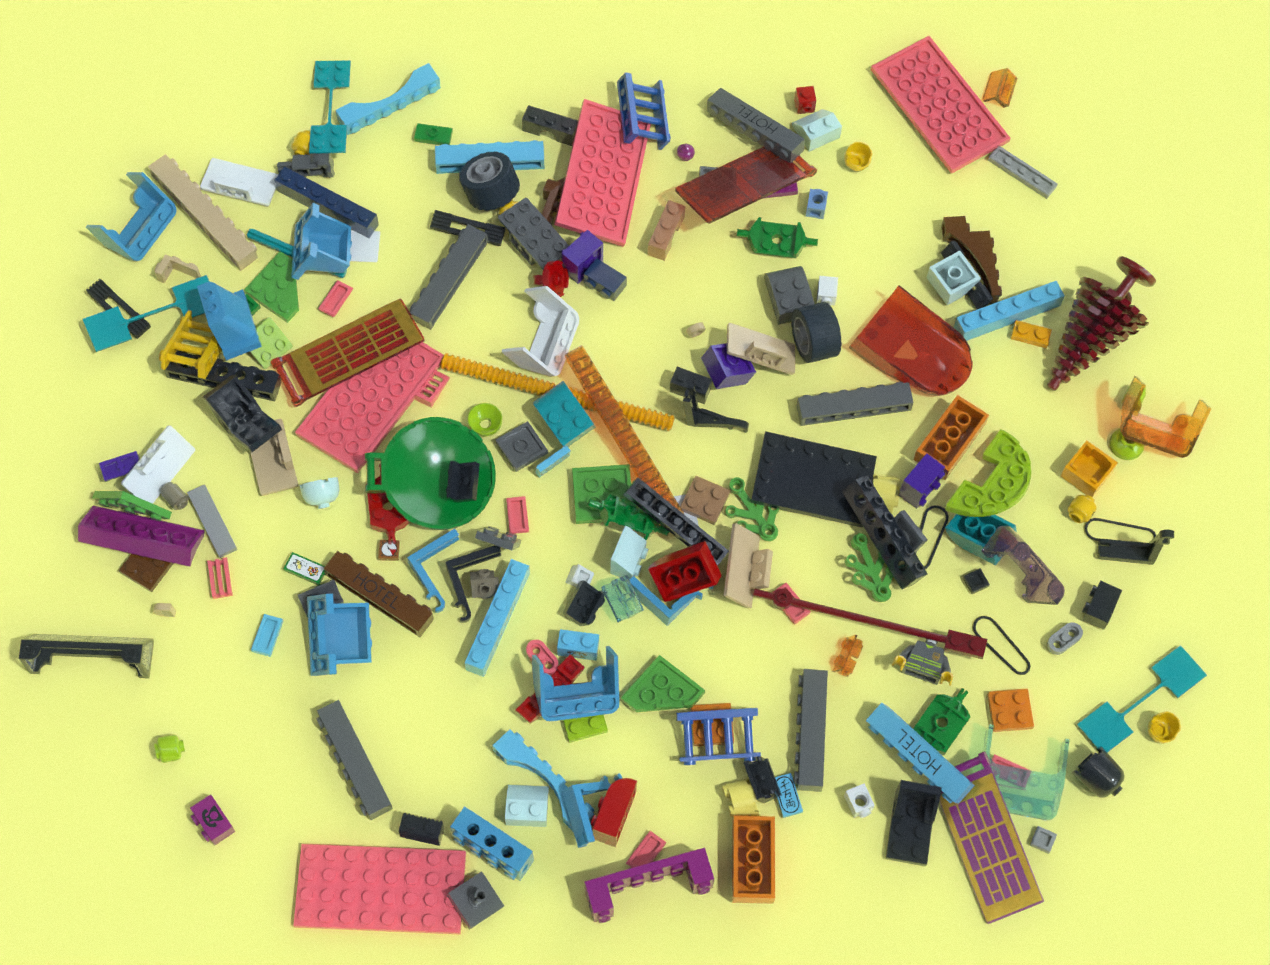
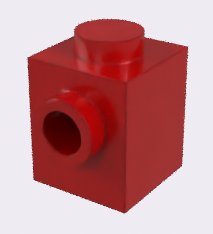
M814 86L796 88L794 101L797 114L815 112L817 100Z

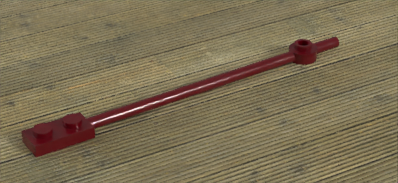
M755 588L753 596L772 600L774 606L781 610L787 609L792 605L945 643L944 650L982 660L988 640L986 638L950 629L946 636L792 598L791 592L787 589H778L772 593ZM783 595L786 599L780 600L779 597Z

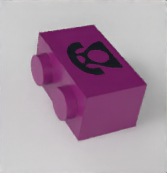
M211 794L190 807L194 813L190 817L196 826L201 824L204 830L201 833L207 843L212 841L214 845H217L236 832Z

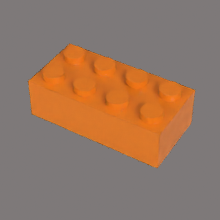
M957 395L919 446L913 460L919 463L927 453L945 466V475L942 479L946 480L986 425L989 414Z
M734 816L732 821V903L774 904L775 816Z

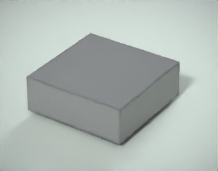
M1038 826L1030 846L1049 854L1057 834Z

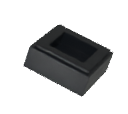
M981 568L963 576V580L971 594L979 592L990 585Z

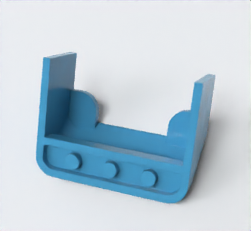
M127 172L126 176L138 187L133 194V200L139 207L138 211L120 234L115 230H107L103 225H87L85 228L105 247L130 260L139 261L143 259L173 219L177 209L175 204L143 172Z
M606 646V665L598 666L592 671L591 682L554 686L552 677L544 673L542 662L536 655H532L533 686L540 714L546 721L612 714L619 708L618 655L610 646Z

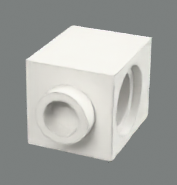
M819 276L817 303L827 302L830 306H835L838 277Z
M865 783L847 790L844 794V798L854 818L858 816L864 818L871 814L875 805ZM862 799L865 805L858 806L855 800Z

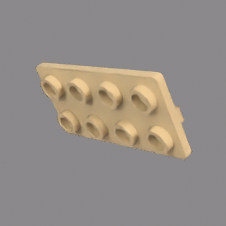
M733 323L727 325V354L791 375L795 373V344Z
M281 418L275 421L280 424L282 430L251 452L261 496L299 486Z
M735 523L732 525L724 596L746 608H752L754 589L769 588L773 551L770 549L759 550L760 536Z

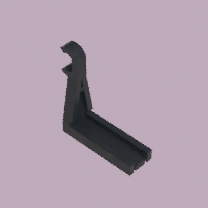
M687 384L683 405L688 426L727 427L729 430L737 427L742 428L745 433L748 432L749 423L747 421L729 418L703 408L700 409L698 407L695 385Z
M1169 529L1161 530L1149 543L1099 539L1098 559L1153 565L1163 545H1169L1170 539L1174 538V531Z
M494 545L445 562L458 599L454 607L459 608L463 606L467 613L466 617H461L460 623H466L470 620L471 611L457 571L500 557V546Z

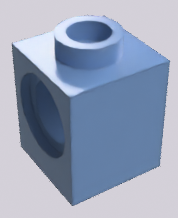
M810 189L806 217L824 219L828 196L827 191Z

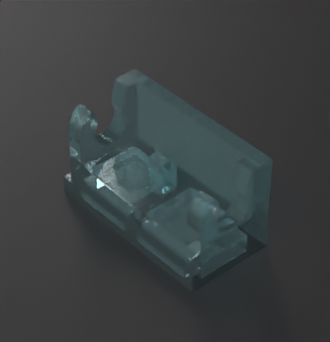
M627 575L612 580L611 583L601 587L617 622L632 618L644 611Z

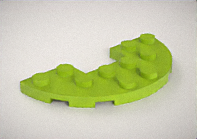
M1000 429L982 456V459L997 465L982 487L964 479L946 504L945 510L963 516L984 517L1004 512L1016 505L1027 492L1032 474L1029 455L1019 445L1020 442L1008 432Z

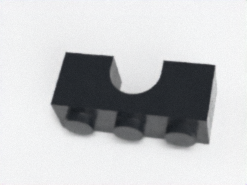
M528 105L522 118V130L540 136L542 130L549 131L555 135L556 142L572 146L578 120Z

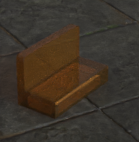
M1008 68L991 72L982 100L984 102L996 100L1003 108L1009 107L1018 78Z

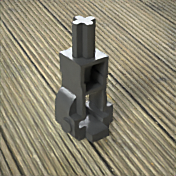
M330 153L293 155L292 161L277 163L278 173H280L283 167H286L304 177L322 175L323 177L332 178L335 175L333 170L334 161Z

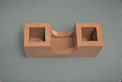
M668 200L648 244L649 256L665 261L670 251L675 231H679L685 218L686 206Z

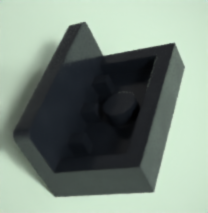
M450 461L448 485L446 488L447 498L457 503L477 500L479 463Z
M334 579L297 594L307 617L308 596L333 594L334 604L344 602Z
M582 580L579 582L562 614L579 626L590 625L596 618L595 614L598 608L604 604V597L607 592L604 590L598 591Z

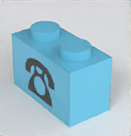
M560 629L557 656L568 657L571 654L574 658L597 661L599 634Z

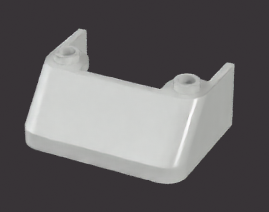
M548 286L526 288L524 292L536 301L534 315L540 321L539 328L530 351L525 347L502 349V353L520 368L547 376H558L561 373L577 330L579 315Z

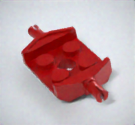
M379 464L380 476L375 478V485H381V464ZM367 493L371 529L385 532L388 536V544L391 545L392 541L393 544H396V531L405 528L410 521L398 513L394 507L390 510L383 508L385 503L390 502L385 493Z

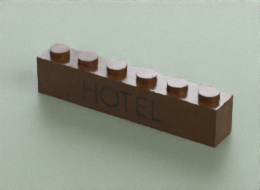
M337 550L323 568L325 576L331 580L334 579L336 583L366 603H369V605L419 638L434 620L432 610L424 604L421 606L410 594L405 595L401 593L399 587L392 583L389 585L381 575L371 573L367 566L362 563L357 564L345 552L342 554Z

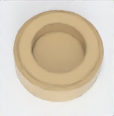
M699 322L690 326L686 331L688 336L693 338L704 333L706 328L703 322Z

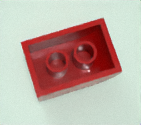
M706 541L667 554L656 560L648 568L664 602L717 585L722 575Z
M631 778L619 779L610 785L605 797L601 796L598 803L599 809L597 813L599 814L598 816L594 815L591 822L595 840L616 847L637 792V780Z

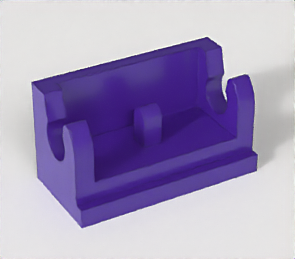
M137 451L100 462L99 465L104 481L108 482L127 475L140 460Z

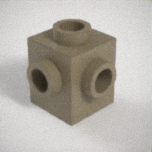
M481 569L477 572H470L472 598L481 597L488 599L495 596V589L499 587L498 577H494V570Z

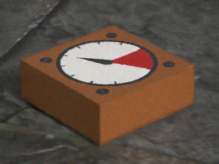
M380 540L379 560L399 561L400 541L396 540V544H393L392 541V544L389 545L388 540Z

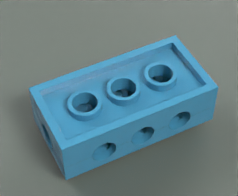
M465 806L450 826L454 842L462 847L466 845L471 849L470 852L478 858L483 856L488 860L487 863L495 869L501 868L505 871L504 874L511 880L516 878L521 881L534 862L532 850Z

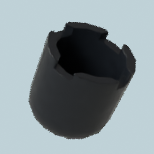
M1099 746L1096 749L1098 753H1091L1077 766L1080 770H1074L1072 774L1095 796L1100 798L1107 797L1110 794L1116 796L1123 789L1120 785L1124 781V771L1102 746Z

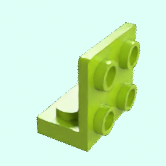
M271 317L264 318L256 325L262 347L250 351L264 369H267L293 347L292 343Z

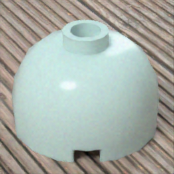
M338 477L328 478L327 481L321 479L300 485L303 499L310 505H318V509L330 507L329 503L335 501L339 495Z

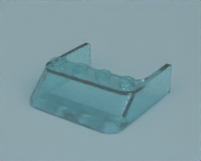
M989 724L985 732L983 752L985 751L988 756L990 766L1009 813L1041 820L1054 819L1057 815L1064 789L1070 739L1065 738L1061 744L1058 773L1046 774L994 763L990 758L993 725Z

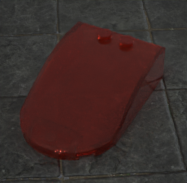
M898 285L849 347L863 360L884 374L903 383L909 382L910 387L925 394L935 396L947 395L958 390L969 378L973 366L970 346L962 334L900 285Z

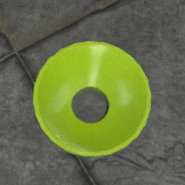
M481 403L474 406L468 415L470 429H473L479 436L483 437L497 433L502 425L501 411L490 403ZM483 420H489L491 426L482 428L480 423Z
M1119 428L1110 438V449L1120 459L1134 460L1144 450V437L1134 428ZM1126 435L1133 436L1135 442L1129 444L1124 440V437Z

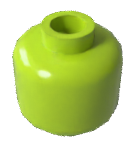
M175 734L160 737L157 739V743L154 744L156 757L163 763L179 760L181 752H185L183 740H178Z

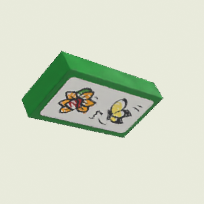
M294 552L291 553L283 568L285 572L316 585H320L325 576L324 565Z

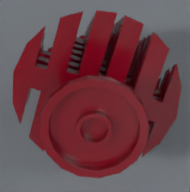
M1119 256L1116 260V265L1126 277L1115 291L1109 287H1102L1103 283L1088 277L1080 278L1079 285L1081 287L1077 288L1075 294L1077 299H1074L1073 310L1069 313V320L1073 321V323H1066L1065 330L1069 332L1068 334L1063 333L1061 339L1065 345L1060 344L1058 348L1059 353L1066 359L1056 356L1054 362L1061 369L1052 367L1051 374L1054 377L1047 384L1049 389L1056 391L1061 382L1068 383L1071 379L1066 375L1067 373L1074 377L1079 375L1080 371L1073 365L1086 370L1090 367L1088 365L1089 362L1096 363L1100 360V357H1096L1097 355L1106 356L1110 353L1109 349L1117 348L1120 345L1119 342L1123 343L1128 340L1129 335L1137 334L1139 332L1138 328H1145L1149 325V322H1146V316L1139 313L1140 310L1135 305H1130L1131 302L1125 298L1135 282L1146 287H1153L1155 285L1156 279L1148 270L1127 257Z

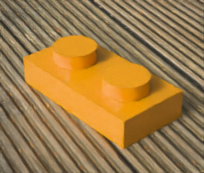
M1016 320L1011 339L1047 349L1052 329Z

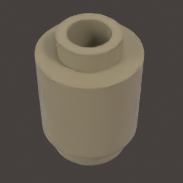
M168 482L161 488L162 498L174 510H181L187 506L189 497L176 483Z

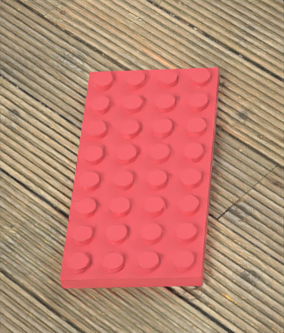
M930 36L871 66L873 74L951 174L994 151L997 147L1010 142V136Z
M587 99L583 100L554 225L578 233H584L586 230H589L600 240L624 247L648 138L638 136L631 144L624 143L620 110ZM637 121L639 129L650 131L651 124Z
M385 320L379 324V327L383 329L392 323ZM393 325L373 335L372 338L375 341L399 329V327ZM401 329L395 332V335L399 338L405 335V333ZM391 334L375 343L379 348L396 338ZM405 336L379 350L383 355L409 342V340ZM368 338L363 346L371 343L370 338ZM419 341L333 384L295 431V434L354 472L359 473L367 462L365 460V453L375 452L415 400L416 392L441 366L444 355ZM373 344L365 347L368 353L375 350ZM359 350L351 361L365 355V350ZM375 351L351 363L350 366L352 369H355L379 357V354ZM346 366V368L339 376L350 371L348 366Z
M301 844L293 926L294 928L461 935L462 918L447 894L464 883L466 851Z

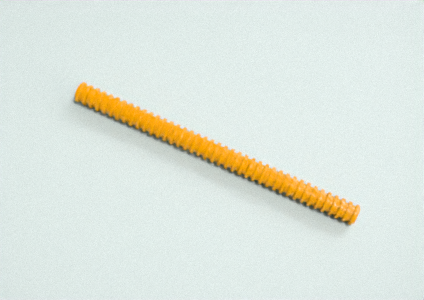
M448 353L444 354L441 361V368L443 370L447 368V371L453 370L454 373L458 371L459 374L464 373L465 376L469 374L470 377L475 376L476 379L481 378V380L486 379L487 382H497L498 385L503 384L505 387L509 385V388L514 387L516 390L519 388L520 391L525 390L527 393L530 391L531 394L537 393L538 396L540 394L544 395L556 386L555 382H544L543 379H533L532 376L527 377L525 374L522 376L521 373L516 374L514 371L511 373L510 370L505 371L503 368L500 370L499 367L494 368L493 365L489 367L488 364L482 365V362L477 363V361L471 362V359H460V356H449ZM569 387L582 408L587 407L589 410L592 408L593 411L599 410L600 413L603 411L605 414L610 413L611 416H621L622 419L627 418L629 421L632 419L633 422L638 421L640 424L643 422L644 425L650 424L651 427L654 425L656 428L661 427V430L667 429V431H670L672 429L674 415L668 416V413L664 415L662 412L657 413V410H646L645 407L640 408L638 405L635 407L634 404L628 405L627 402L624 404L623 401L617 402V399L613 401L611 398L606 399L605 396H595L594 393L589 394L587 391L584 393L583 390L578 391L576 388L573 390L572 387Z

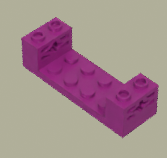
M705 847L585 881V893L593 922L605 923L611 920L610 917H614V906L610 892L612 894L624 891L623 888L629 886L637 888L643 886V882L650 880L652 883L659 882L664 879V876L671 875V877L682 875L683 871L687 873L693 894L703 895L709 893L710 889L713 888L715 879Z

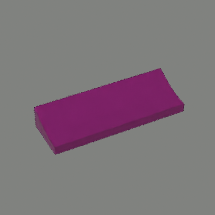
M94 505L78 525V542L189 567L204 538V530L165 521H156L151 518Z

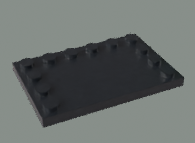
M765 431L751 503L863 528L842 490L856 479L867 475L872 481L877 456Z

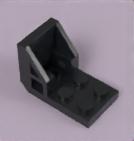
M234 374L203 396L226 432L251 452L282 430L279 423L261 410L254 397Z
M905 780L900 781L893 801L886 860L927 866L932 825L935 821L942 787Z

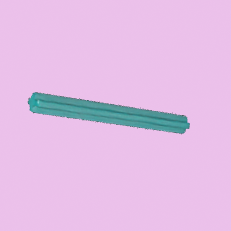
M255 229L248 230L247 237L293 257L294 246ZM347 269L344 273H328L340 278H344L347 273Z

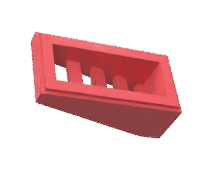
M436 371L416 392L415 400L432 408L450 377ZM434 376H437V377L443 379V381L440 382V381L434 379L433 377H434ZM432 381V382L438 384L439 386L436 387V386L430 384V382ZM429 387V388H431V389H433V390H435V391L432 392V391H430V390H428V389H426V388ZM425 392V393L431 395V397H428V396L424 395L423 393Z

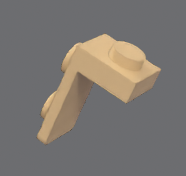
M165 254L162 261L155 267L158 281L164 284L173 269L194 278L201 277L199 269L195 264L185 263L176 256L171 257Z

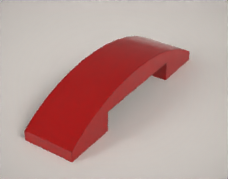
M570 654L551 676L554 686L573 684L585 667ZM535 693L531 697L528 696L515 710L530 724L541 716Z

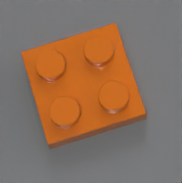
M1028 689L988 692L993 732L1034 728Z
M731 703L694 705L691 707V712L731 709ZM721 718L713 719V723H711L713 745L725 744L724 723L721 722ZM693 720L694 746H705L703 723H701V720ZM732 722V737H733V744H734V733H733V722Z

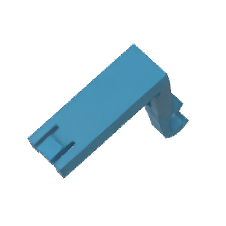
M456 529L451 530L407 557L408 564L429 593L426 599L430 600L432 597H436L441 605L436 607L435 613H440L444 610L445 601L421 563L459 540V533Z
M633 576L627 585V590L666 626L695 598L702 600L703 597L699 591L685 595L671 606L672 609H669L636 577Z
M618 773L617 775H615V777H614V780H615V781H617V780H619V779H622V776H621L620 773ZM606 776L601 777L600 782L576 784L562 791L578 848L585 847L588 843L595 841L582 796L607 791L611 784Z

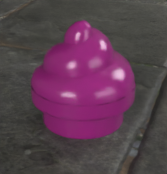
M685 143L677 148V156L682 161H689L694 157L695 150L692 145Z

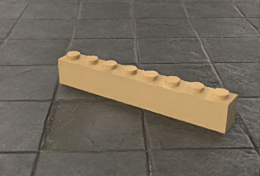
M165 154L148 166L151 176L240 271L258 259L255 244L245 239V234L240 229L237 230L234 227L235 225L229 217L225 218L221 208L218 205L214 206L208 194H203L199 185L195 181L192 182L187 172L185 170L181 171L178 168L179 165L175 159H170Z

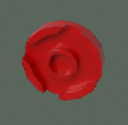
M562 261L547 262L542 275H533L534 285L543 284V286H548L559 297H562L565 294L563 293L564 289L568 288L569 285L568 270L563 268Z

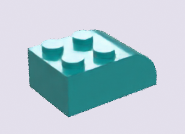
M564 381L532 402L563 447H569L596 428Z
M956 514L945 527L948 536L955 544L995 566L1018 539L1016 525L997 515L970 517Z

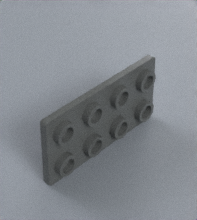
M526 197L498 216L499 221L509 231L508 240L531 266L537 263L543 270L547 262L561 259L562 250L569 247L567 242Z

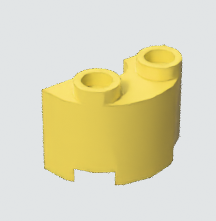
M873 474L872 482L892 514L893 507H898L899 496L895 495L896 490L900 488L901 479Z
M749 778L724 784L725 786H722L724 797L729 798L731 805H728L730 817L759 816L756 806L757 799L752 785L749 783Z

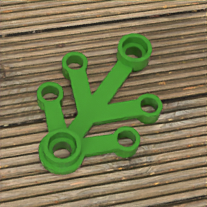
M739 477L731 479L729 490L739 496L748 510L729 505L726 507L725 515L728 518L737 516L755 520L759 526L747 524L743 520L738 521L737 524L744 525L746 529L759 534L764 541L775 540L778 536V528L774 525L779 509L771 510L768 507L769 516L766 522L762 516L764 506L758 504L755 506L754 503H751V499L744 491V480ZM738 485L740 489H734L733 486ZM728 510H733L735 513L730 514ZM769 530L772 534L767 535L765 531Z
M862 533L855 534L851 539V546L861 552L866 566L858 562L857 557L853 554L846 557L845 565L858 570L852 576V582L872 591V596L876 601L886 602L891 597L889 585L894 576L887 567L885 569L886 575L883 581H881L879 574L885 561L878 552V559L874 565L867 548V536ZM865 575L869 576L873 583L866 580Z

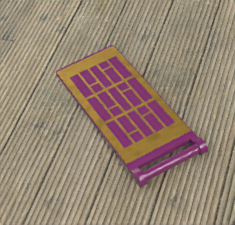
M984 751L979 753L977 757L954 766L960 772L981 763L984 767L980 771L965 776L975 786L959 804L948 802L942 796L944 793L942 790L939 801L986 923L991 924L1044 902V899L990 766L988 756Z

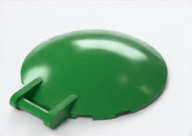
M428 417L416 420L403 427L393 436L384 453H365V460L367 461V485L365 486V492L385 493L398 513L410 522L424 528L448 530L469 523L485 509L495 488L496 470L490 450L487 449L483 439L473 429L470 430L462 425L461 422L453 419ZM375 461H381V485H375ZM450 461L458 463L477 462L480 464L476 501L457 503L447 498L446 488L448 485Z

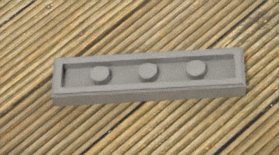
M1001 146L997 147L988 158L989 162L1046 199L1057 188L1058 184Z
M205 484L187 492L219 558L236 551L237 547Z

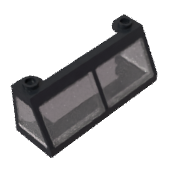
M32 634L21 639L19 660L30 674H40V669L44 665L52 664L53 656L122 658L126 663H129L130 668L137 670L139 678L149 679L154 640L153 638Z

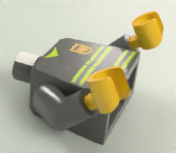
M926 639L925 642L917 641L915 645H909L902 650L892 663V666L897 664L901 667V673L935 685H938V682L942 684L943 681H947L949 686L952 684L953 674L951 673L948 658L944 655V649L937 647V641Z

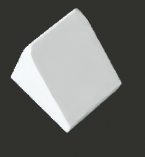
M579 564L574 565L569 572L566 583L577 587L579 582L584 580L590 584L594 573Z

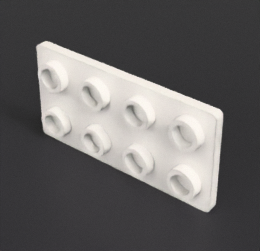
M212 158L200 188L212 193L269 206L276 190L274 180L278 174Z
M168 425L124 478L121 485L132 495L153 504L161 494V488L166 483L171 482L195 452V448L172 426Z

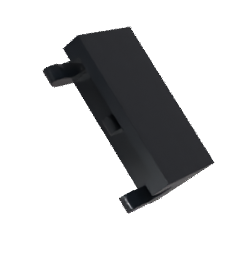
M760 756L757 757V761L751 762L748 760L744 762L758 801L766 803L782 796L768 758L765 759Z

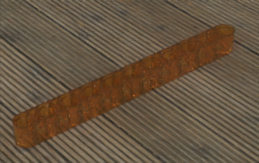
M581 345L566 353L565 358L636 477L684 514L584 347Z

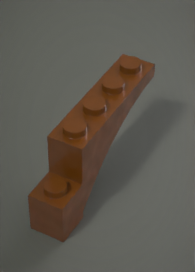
M966 216L944 217L941 225L943 242L950 243L951 241H956L965 257L976 269L983 284L993 297L989 304L997 303L999 297L1002 296L1001 285L998 286L999 270L995 267L997 256L996 253H993L994 238L990 236V230L970 232V224L966 222Z

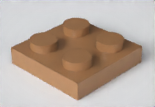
M695 476L680 506V511L715 525L731 490Z

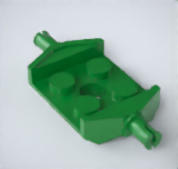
M758 217L751 230L737 229V236L748 237L752 251L758 254L797 258L806 245H818V239L805 236L801 222H798L797 225L761 221L762 217ZM779 238L782 242L776 244L772 239Z
M610 494L601 503L592 499L588 502V507L597 509L600 512L605 526H608L610 521L618 525L627 526L637 532L644 533L643 539L645 540L651 537L654 532L666 536L669 534V531L631 501Z
M961 688L956 697L937 694L913 728L943 756L971 718L968 710L962 704L968 694L967 690L964 692V688ZM939 718L945 719L947 726L939 727L936 720Z

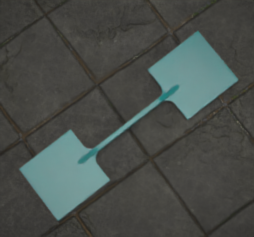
M351 60L315 61L314 88H328L330 90L327 124L311 125L309 154L346 153L347 125H333L331 123L333 90L350 86Z
M207 275L172 287L176 297L175 303L133 318L124 319L118 306L83 318L82 320L95 351L98 352L132 340L127 328L129 323L170 308H180L183 316L186 315L188 310L192 311V318L204 314L197 286L210 282Z
M1181 645L1151 667L1160 678L1161 683L1123 713H1118L1106 702L1077 724L1096 748L1102 746L1109 752L1134 733L1124 721V716L1161 687L1169 688L1179 698L1207 676Z

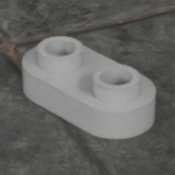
M1073 622L1066 624L1049 638L1047 642L1048 650L1055 655L1063 654L1081 639L1083 635L1081 626ZM1068 632H1073L1075 636L1071 637ZM1054 643H1058L1060 648H1056Z

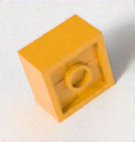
M1086 440L1065 466L1061 477L1086 495L1093 497L1113 473L1118 462Z

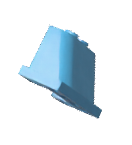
M315 203L311 204L295 224L292 278L297 280L306 270L344 273L350 266L352 256L350 254L352 246L351 226L320 213V205Z
M206 282L197 286L208 325L218 341L226 361L262 347L243 289L232 293L213 282Z
M333 594L308 596L311 676L337 674L336 665L371 663L372 639L370 638L371 619L369 617V603L334 604Z

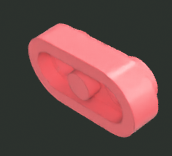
M541 640L530 641L526 647L527 656L532 661V655H536L543 664L544 673L553 675L558 667L557 658ZM538 649L540 650V652L538 654H534L533 650ZM551 664L552 667L550 669H547L545 665Z

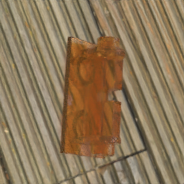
M852 635L843 640L841 644L842 650L834 661L835 666L832 672L842 671L841 674L845 677H849V674H852L856 661L851 659V656L858 659L863 648V641L856 639L858 635Z

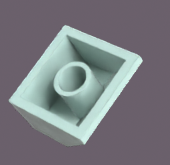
M824 109L792 122V126L797 134L805 139V146L809 152L839 139L841 135L842 125L833 112Z
M961 251L930 266L926 277L946 305L962 298L981 280Z
M627 526L624 527L612 555L610 574L630 580L633 576L638 577L642 567L639 564L641 559L645 560L649 549L646 548L647 541Z
M508 785L505 810L506 825L547 827L549 786Z

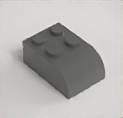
M802 266L764 274V280L778 325L792 322L791 318L794 309L815 304Z

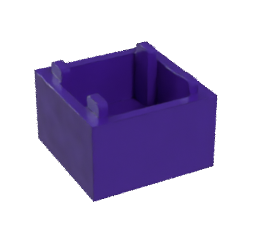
M589 230L580 233L579 238L567 249L562 250V266L567 268L569 277L577 284L584 279V273L596 258L603 262V242Z
M727 343L711 345L701 357L716 389L746 385L756 373L751 361L727 354Z
M926 453L903 480L899 496L916 509L920 505L923 507L927 502V496L933 489L938 490L941 486L939 482L945 475V466Z

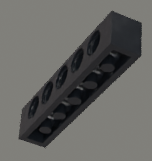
M179 350L175 353V355L193 359L201 358V355H192ZM217 358L206 379L198 378V369L196 367L184 368L185 364L170 361L164 370L167 378L215 388L232 374L237 378L245 376L240 381L253 397L274 402L282 383L280 374L276 371L260 370L255 366H242L237 362L228 363ZM223 372L227 373L224 376H220V374ZM263 380L261 384H256L257 381Z
M868 475L856 479L843 489L844 496L900 588L903 590L928 575L924 565L915 554L914 549L907 541L903 531L896 523Z
M636 478L623 495L687 547L706 541L717 566L729 552L728 549L641 479Z

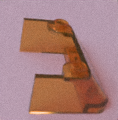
M1134 376L1122 402L1121 434L1126 439L1180 458L1189 456L1212 408L1199 399L1192 416L1179 414L1175 417L1172 425L1140 414L1139 412L1142 407L1140 397L1146 385L1137 376Z

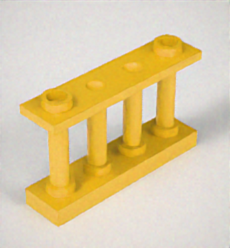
M188 310L186 315L181 318L178 328L165 349L161 350L159 361H161V368L163 370L167 368L170 361L194 366L198 369V378L206 379L222 349L215 336L207 337L189 333L191 328L210 333L212 331L208 324L192 321V311ZM186 339L208 344V346L200 348L182 344V342ZM179 350L201 355V358L193 359L175 355V353Z

